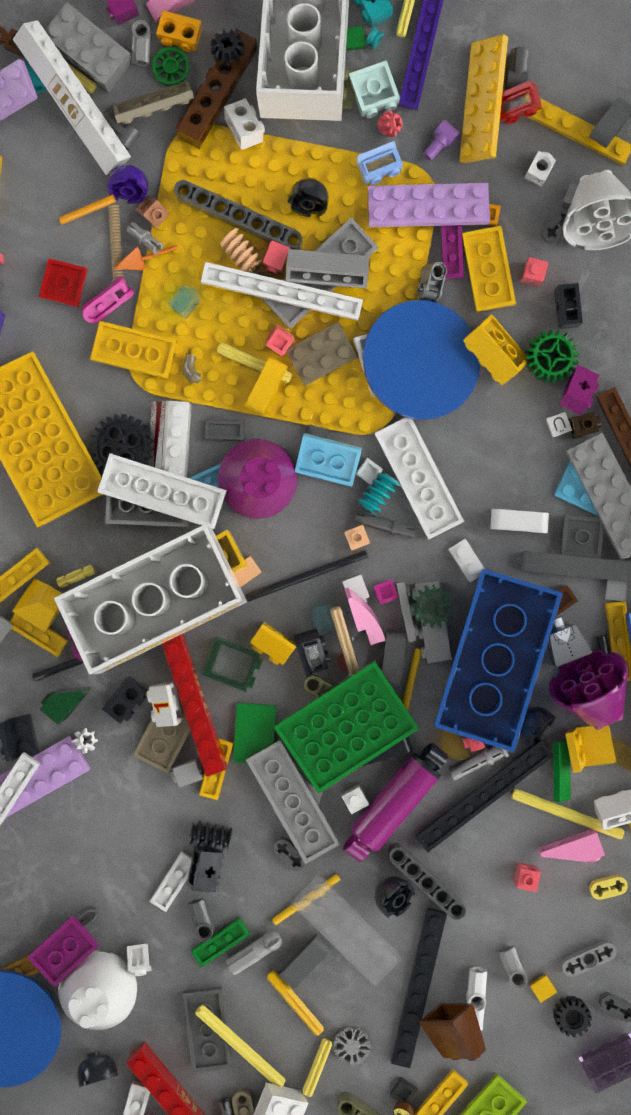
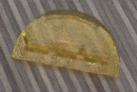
M442 730L440 744L443 751L449 757L456 760H464L471 757L455 733Z

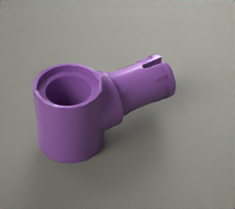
M443 120L434 132L433 142L423 153L430 161L436 157L442 148L450 147L460 135V132L446 120Z

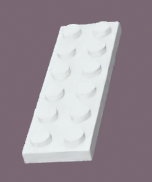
M405 417L374 433L428 540L464 522L412 419Z
M109 454L98 493L202 526L206 524L210 528L215 529L226 490Z

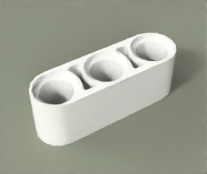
M491 509L490 529L548 533L549 513Z

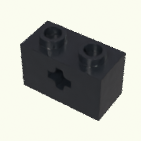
M579 283L558 285L554 290L558 330L577 328L583 323Z
M194 846L187 886L193 891L216 892V888L220 883V868L224 862L223 853L219 849L213 850L212 847Z

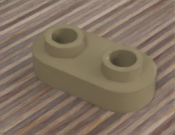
M245 1088L236 1090L232 1098L234 1114L254 1115L255 1107L251 1092ZM244 1096L246 1099L240 1100L239 1097Z

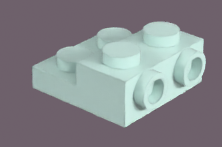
M387 60L349 73V80L361 117L372 118L380 110L390 111L397 108L396 105L399 104L400 97Z

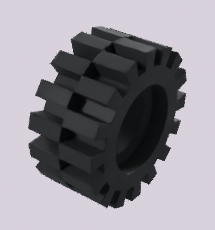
M567 996L565 1001L560 999L561 1003H556L555 1007L557 1009L553 1011L555 1015L553 1017L562 1033L565 1032L566 1036H570V1034L572 1037H576V1034L582 1036V1031L586 1033L588 1031L587 1026L591 1027L590 1021H592V1016L590 1015L589 1008L582 999H577L576 996H572V999ZM570 1010H577L580 1013V1018L575 1023H568L565 1020V1015Z

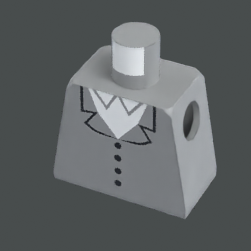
M562 616L555 618L553 624L554 631L550 633L548 640L550 657L554 666L558 667L592 653L576 625L570 624L565 626Z

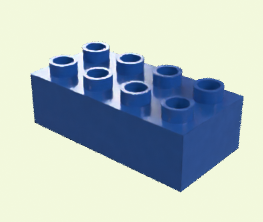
M486 569L480 571L435 717L434 727L511 752L515 751L563 593Z

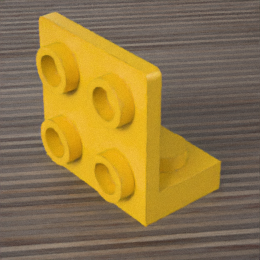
M591 725L569 728L565 733L573 773L581 772L586 766L616 762L609 725L599 730L594 729Z

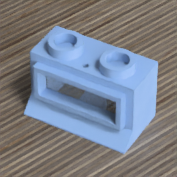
M395 141L360 154L356 160L365 185L369 183L375 185L387 176L394 177L400 174L403 168Z

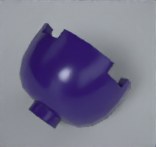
M122 165L115 168L108 180L109 195L113 194L117 201L118 198L128 200L127 204H135L145 200V195L148 192V180L144 172L133 165Z

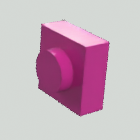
M392 579L373 586L380 605L399 598Z

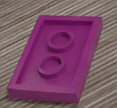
M72 915L27 958L55 987L100 944Z

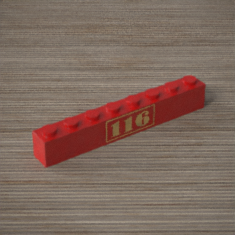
M183 633L162 643L207 777L225 771L228 765Z
M143 1042L129 1054L126 1064L168 1115H205L146 1042Z

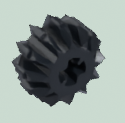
M223 28L222 34L216 32L215 39H211V54L214 55L216 62L221 60L223 66L226 62H229L232 66L233 61L239 62L240 56L244 55V41L241 40V35L239 33L234 34L232 29L229 33H226Z

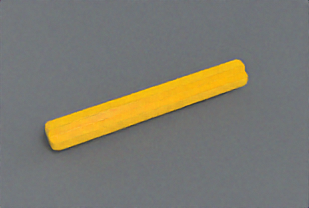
M276 970L269 972L267 975L269 982L314 1035H320L324 1030L322 1024L293 990L278 976Z

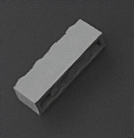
M288 249L286 282L367 288L369 256Z
M438 580L414 584L411 593L413 600L417 601L418 608H414L416 620H420L421 628H418L419 640L423 639L424 647L421 648L422 659H426L428 664L452 660L440 583Z

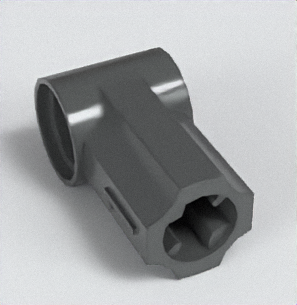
M524 47L511 48L505 89L513 88L528 81V72L526 71L528 50Z
M110 111L104 113V118L126 150L129 151L140 137V132L129 123H117L115 115Z
M205 899L194 900L187 905L194 924L195 936L199 941L206 942L211 939L215 927L211 921ZM202 926L208 927L209 930H210V933H208V934H203V933H201L200 927H202Z

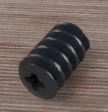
M201 820L196 825L193 822L189 844L196 840L197 846H200L204 841L205 848L212 843L213 850L219 845L220 851L223 852L225 847H227V850L229 848L233 831L232 827L225 832V826L223 825L220 830H217V824L210 828L209 822L204 827H202Z

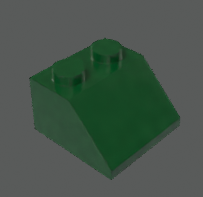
M79 687L60 689L57 692L52 691L41 701L43 706L39 710L59 725L67 720L91 688Z

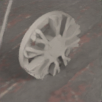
M348 1026L341 1029L336 1034L333 1044L334 1052L338 1059L349 1065L363 1062L369 1055L371 1047L367 1033L356 1026ZM352 1031V1036L347 1037L345 1032ZM356 1031L359 1032L357 1038L354 1037ZM364 1036L366 1038V1041L359 1042L361 1037ZM337 1043L343 1044L344 1046L342 1048H337ZM358 1052H363L364 1055L360 1057ZM354 1054H356V1057H357L356 1060H354V1058H353V1055H354ZM350 1055V1060L345 1059V1056Z

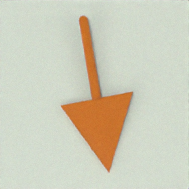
M178 245L163 249L158 254L151 253L143 257L137 246L114 269L143 271L145 268L144 260L176 250Z

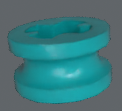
M375 27L369 34L366 44H371L372 48L376 49L384 33H379Z

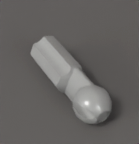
M276 931L267 932L257 941L226 959L229 970L234 975H237L262 957L277 950L282 944V938Z

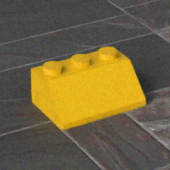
M492 314L463 339L466 348L476 355L479 363L488 369L492 378L499 382L501 386L519 373L529 361L525 359L526 353Z

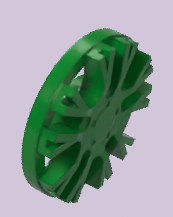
M166 47L154 56L152 69L159 82L163 85L171 86L185 81L189 74L190 65L183 51L175 47ZM170 51L176 52L174 58L170 57ZM165 53L168 58L164 59L162 54ZM158 58L163 61L162 65L156 64ZM186 62V67L179 66L181 63ZM165 73L166 77L162 79L160 76ZM175 75L180 77L178 80H174Z

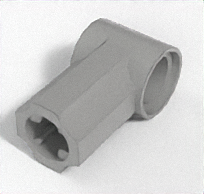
M137 20L132 25L131 62L138 66H146L150 62L152 32L147 22ZM140 30H146V33L143 36H139L138 32Z
M515 946L503 947L498 953L507 978L513 988L522 989L527 984V976ZM515 974L522 975L518 981L512 980V977Z

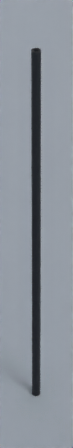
M366 550L244 596L247 602L368 558ZM74 658L32 674L34 681H37L84 662Z

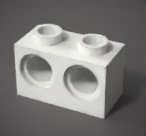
M246 98L224 106V120L241 150L263 142L264 125L262 121H258L253 105L250 106Z

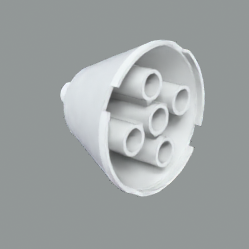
M610 170L582 176L563 223V234L566 241L574 247L576 244L584 246V250H603L629 241L631 239V192Z
M94 950L58 984V997L63 1011L74 1023L86 1029L104 1030L118 1025L130 1014L136 1001V977L128 971V963L112 952L110 954Z

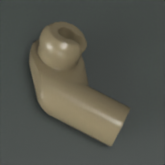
M186 354L183 374L190 383L194 382L197 384L201 381V374L197 373L193 368L196 357Z

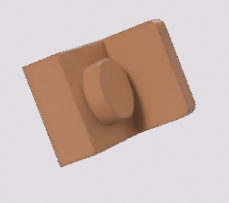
M149 195L135 209L156 228L169 215V212Z

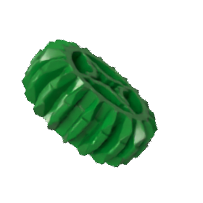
M553 329L548 331V335L545 331H542L541 337L535 335V342H529V346L532 348L526 349V353L531 354L525 357L526 360L531 361V363L527 364V368H534L530 374L534 375L537 372L538 376L536 379L540 380L543 376L544 383H547L549 378L552 384H555L557 379L559 382L564 381V377L569 378L571 376L570 372L575 371L576 368L573 365L579 364V361L574 359L580 356V353L574 352L578 345H571L574 339L571 338L568 341L566 339L568 333L560 336L561 330H557L555 335ZM553 341L549 350H538L542 343ZM560 345L565 349L567 357L560 352ZM552 352L555 354L554 356H556V358L553 361L549 359L550 357H548V355ZM537 356L545 362V369L539 364ZM555 363H566L563 370L552 372Z

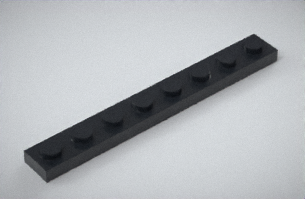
M540 739L416 834V839L427 853L546 763L553 757V754Z
M427 908L390 1060L391 1064L406 1068L411 1067L421 1026L419 1021L423 1017L447 913L432 908Z

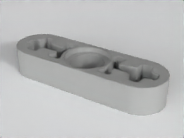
M602 940L563 958L561 969L566 976L575 977L614 959L617 953L616 948L609 940ZM605 946L609 948V954L603 952ZM595 950H597L598 953H600L599 956L601 958L598 959L597 954L594 952ZM586 954H592L594 956V959L591 963H585L583 961V957ZM578 958H579L580 963L582 964L581 967L579 966V964H578V962H577V960H576V959H578ZM570 962L573 965V970L571 971L568 969V963Z

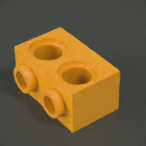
M162 10L156 34L158 41L164 46L172 47L173 45L180 47L181 50L191 52V50L197 52L203 26L201 20ZM168 28L174 29L172 33L165 32ZM188 33L194 34L191 38L184 37Z

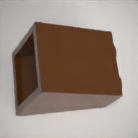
M440 1003L419 1021L421 1027L443 1058L475 1061L486 1051L473 1003Z

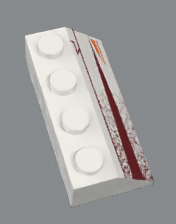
M152 402L150 432L152 434L149 439L154 440V442L150 443L149 446L153 447L154 450L149 451L153 458H148V466L186 478L192 407L189 402Z

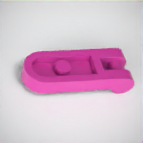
M122 276L116 278L110 286L83 306L82 315L87 322H99L133 296L134 291L131 287H127L126 281ZM120 289L122 293L117 296L115 292Z

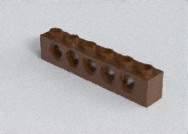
M235 29L234 34L239 33L241 40L244 41V55L240 56L239 62L233 61L232 66L229 62H226L223 66L220 60L215 63L213 68H209L204 84L199 85L194 101H190L186 108V115L183 119L180 118L176 125L178 138L197 149L201 148L256 53L257 39L238 29ZM225 69L230 70L228 73H222ZM219 86L220 89L212 90V87ZM204 103L211 104L208 107H202V104ZM194 120H200V121H201V122L198 123V124H193V123H192V121H194Z

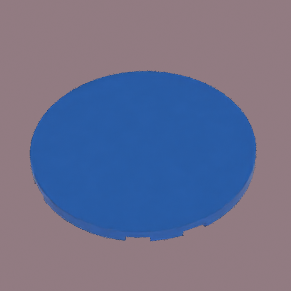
M407 301L387 310L369 330L363 347L364 375L373 394L392 412L414 420L440 418L459 408L473 392L480 372L478 358L466 348L463 341L472 332L470 327L453 310L431 301Z
M0 970V1087H13L34 1079L51 1063L60 1044L62 1021L54 998L48 990H45L37 983V980L14 970Z

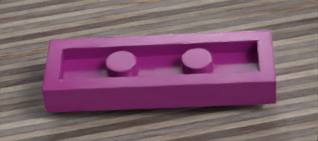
M462 225L441 226L442 263L447 269L445 280L463 279Z

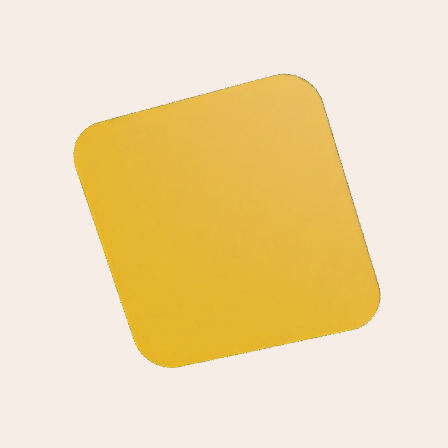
M213 125L200 149L179 139L177 134L166 152L157 201L169 212V215L157 228L152 225L151 234L152 237L163 244L162 250L178 245V249L145 260V268L143 269L132 329L175 339L177 340V345L168 379L129 370L135 382L148 393L159 397L257 415L244 408L261 372L219 354L217 348L222 342L267 362L269 357H272L288 366L286 371L290 372L292 377L289 383L280 382L263 417L308 426L311 424L328 430L354 435H367L384 428L393 419L396 412L394 413L385 407L376 396H371L353 339L368 334L377 319L390 308L407 301L420 300L417 297V288L422 268L427 264L434 226L369 228L368 186L434 184L432 178L419 166L402 161L403 168L400 174L394 177H384L381 182L375 185L370 183L365 185L356 164L357 156L363 153L263 134V142L241 150L229 127ZM383 157L366 164L368 172L393 163L394 160ZM314 178L323 183L327 188L329 203L325 214L317 217V214H311V217L299 215L291 209V204H288L290 191L293 185L300 179ZM180 180L189 181L297 230L302 235L303 245L300 250L315 251L352 217L378 246V250L369 257L367 288L337 286L332 291L333 293L363 300L358 321L311 310L295 326L289 329L263 301V298L202 284L201 279L205 262L237 270L241 269V267H236V261H231V255L225 253L226 249H222L220 246L224 237L236 227L181 203L174 192L175 184ZM183 188L180 190L179 194L186 195L188 194L189 189ZM200 197L197 202L203 204L208 198ZM218 205L216 211L222 212L226 206ZM242 213L235 214L234 219L241 220L243 219L244 215ZM255 221L252 224V227L255 229L262 226L260 221ZM239 229L236 235L243 234L244 237L241 241H249L246 248L253 246L254 249L251 254L258 253L259 255L256 260H264L270 243ZM274 229L270 232V235L277 237L281 232ZM294 237L288 241L290 245H296L299 242ZM148 248L146 255H149L153 252ZM263 262L259 266L271 278L279 280L286 278V266L282 275L279 273L273 275L265 271L266 268L263 267ZM339 322L357 355V359L304 386L287 353L285 352L283 356L279 355L266 346L265 340L276 324H278L293 335L294 341L289 347L291 348ZM186 354L196 357L193 368L197 373L201 374V381L197 384L194 382L190 383L183 374Z

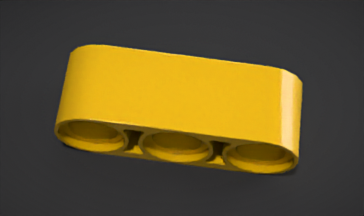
M269 357L244 408L263 417L288 366Z

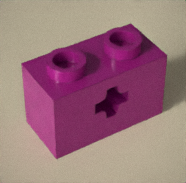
M577 365L568 380L559 405L579 415L585 409H589L594 400L591 396L596 393L599 387L597 383L599 374Z

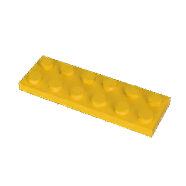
M504 34L471 43L459 162L464 164L496 158L508 36Z

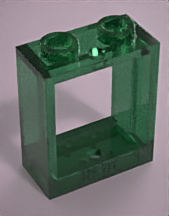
M217 636L201 675L246 692L248 688L252 689L256 677H253L255 669H260L263 659L260 658L261 654L257 651ZM222 645L254 657L244 683L212 671Z

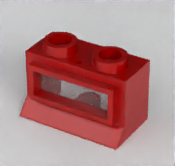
M529 80L503 91L500 121L508 125L518 121V118L533 116L538 110L543 109L537 85Z

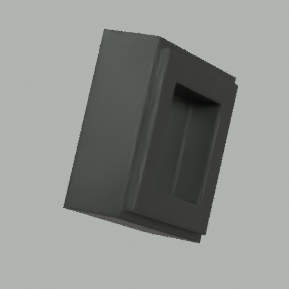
M400 1077L390 1092V1096L399 1102L409 1104L418 1089Z

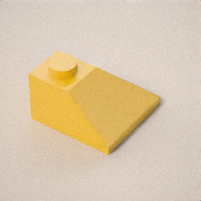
M34 578L12 612L42 631L47 632L60 612L54 598L62 593Z

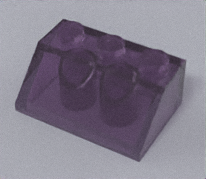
M624 1033L611 1043L605 1042L594 1051H586L579 1058L595 1094L631 1077V1033Z

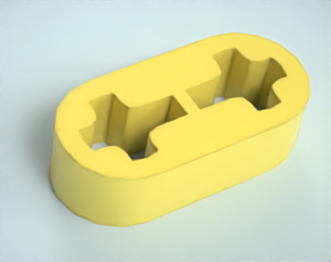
M612 875L592 881L589 885V892L595 899L602 900L624 894L627 891L628 883L621 875ZM617 880L622 883L619 889L613 886ZM598 885H599L601 888H605V889H601V890H600V892H601L600 894H598L596 891H594V890L597 889L596 886H598Z

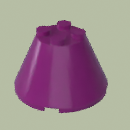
M263 439L247 440L234 446L222 460L218 472V485L220 489L226 490L224 500L235 512L249 518H267L282 511L292 500L297 487L296 467L290 455L278 444Z
M602 650L591 651L592 653L565 663L558 669L559 674L555 679L552 677L549 683V694L552 700L593 726L596 730L602 729L613 722H618L624 717L628 667L624 658L613 651L611 654L603 653Z

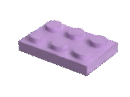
M18 59L0 70L1 121L38 98L24 60Z

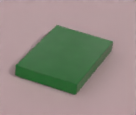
M237 702L233 763H247L246 759L274 743L277 705Z

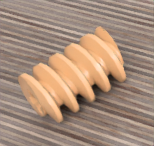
M235 228L224 237L220 246L222 249H226L225 253L227 255H231V261H236L235 265L237 268L241 267V271L251 272L262 264L263 259L256 260L259 254H251L254 247L246 248L249 241L242 242L241 240L244 235L240 234L237 236L236 233L239 231V228Z

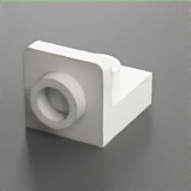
M148 944L127 946L128 971L133 973L134 976H144L147 971H152L149 965Z

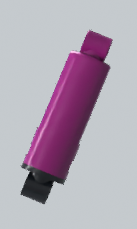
M433 742L429 743L422 750L420 756L414 752L351 826L353 835L346 840L343 850L358 862H362L368 856L370 850L379 851L439 780L441 774L437 770L441 769L447 762L448 754Z

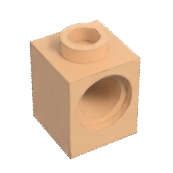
M363 525L344 532L351 551L370 544Z

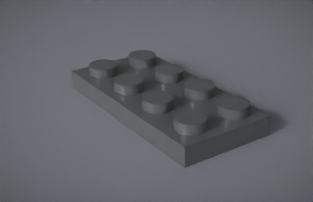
M222 986L183 991L182 998L192 1073L232 1068L230 1045L195 1014L197 1008L204 1005L227 1025Z

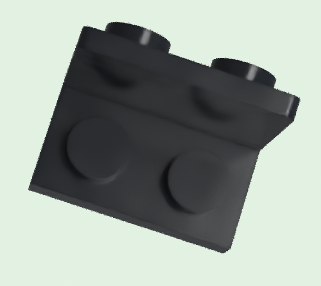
M31 713L9 718L0 723V739L3 746L1 747V755L3 759H6V763L13 762L24 752L28 755L40 752Z

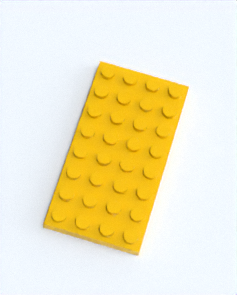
M32 351L0 367V460L37 528H40L104 494L98 493L102 477L35 353Z

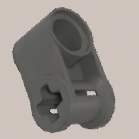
M442 262L426 264L422 268L417 288V297H425L435 303L440 301L447 274L446 266Z

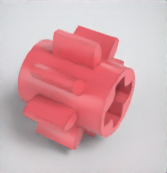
M392 110L383 112V116L379 117L380 119L377 123L378 130L383 135H387L388 138L397 136V132H400L402 128L401 117L397 113H393Z
M467 737L462 739L465 749L470 747L471 752L485 748L483 742Z

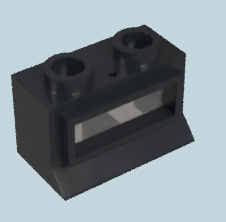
M317 628L295 634L296 647L306 678L312 673L329 669L327 663L331 662L328 650H323V647H326L324 636H319Z

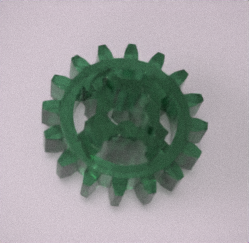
M432 584L431 589L425 585V591L422 592L418 589L419 596L412 597L416 600V603L411 604L416 609L412 614H418L416 621L423 620L422 626L425 627L427 623H430V628H434V624L437 623L438 627H442V621L448 623L447 616L453 617L450 609H455V606L450 605V602H453L454 598L447 597L450 594L449 591L443 593L444 587L440 586L437 590L435 584ZM432 593L440 594L443 599L438 600L434 598ZM425 596L426 601L424 605L420 606V601ZM431 600L433 601V603L438 604V606L435 607V612H433V610L428 609V606L431 605ZM446 606L445 613L441 616V609ZM422 614H431L433 620L425 618Z

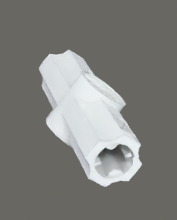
M474 966L469 968L466 998L467 1003H473L480 1029L483 1030L487 969ZM474 997H480V1000L476 1002L472 1001Z

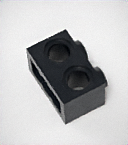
M129 676L103 706L102 710L119 724L124 720L128 722L135 713L132 711L136 705L140 707L146 700L145 694L148 690ZM129 688L137 691L136 698H131L128 695ZM117 704L124 706L125 712L123 714L116 711Z

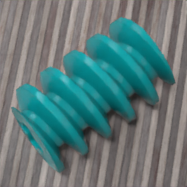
M386 473L377 474L380 481L372 480L375 487H367L370 493H363L365 500L358 499L360 505L375 516L374 511H382L379 504L386 505L383 498H391L388 492H396L393 485L400 486V483Z

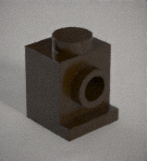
M595 412L568 419L572 429V438L597 433L601 427L600 417L595 416ZM585 421H589V428L584 426Z

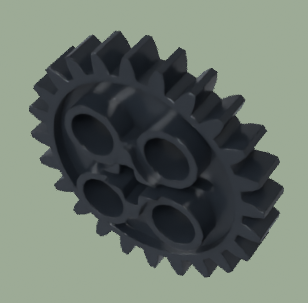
M114 414V420L111 417H107V423L100 421L102 428H94L98 434L91 435L95 442L89 444L95 446V449L91 450L90 453L96 454L92 460L99 461L96 467H104L103 473L108 460L106 451L110 447L113 449V455L125 458L127 454H130L132 461L149 465L146 459L153 458L149 451L154 450V448L150 447L149 444L153 443L154 440L148 439V436L152 433L150 431L145 432L147 425L143 424L140 426L142 420L137 419L134 422V416L130 415L127 420L126 414H122L121 419L119 415ZM118 428L120 432L119 437L114 439L113 431ZM136 435L138 442L132 445L131 438ZM109 439L113 442L121 443L127 447L134 448L138 450V453H133L129 450H125L118 446L111 445L107 443L106 440Z

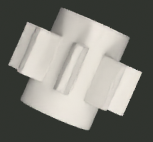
M87 728L82 729V734L79 731L75 732L76 738L71 741L76 746L74 750L80 749L82 754L87 753L88 749L90 751L94 750L93 744L98 741L94 737L95 732H87Z

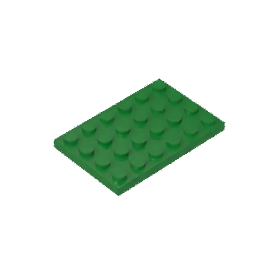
M376 661L371 662L274 725L275 730L318 794L419 730V726Z

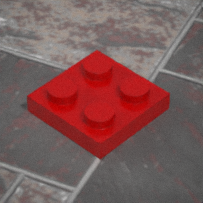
M48 258L39 297L79 308L88 268Z

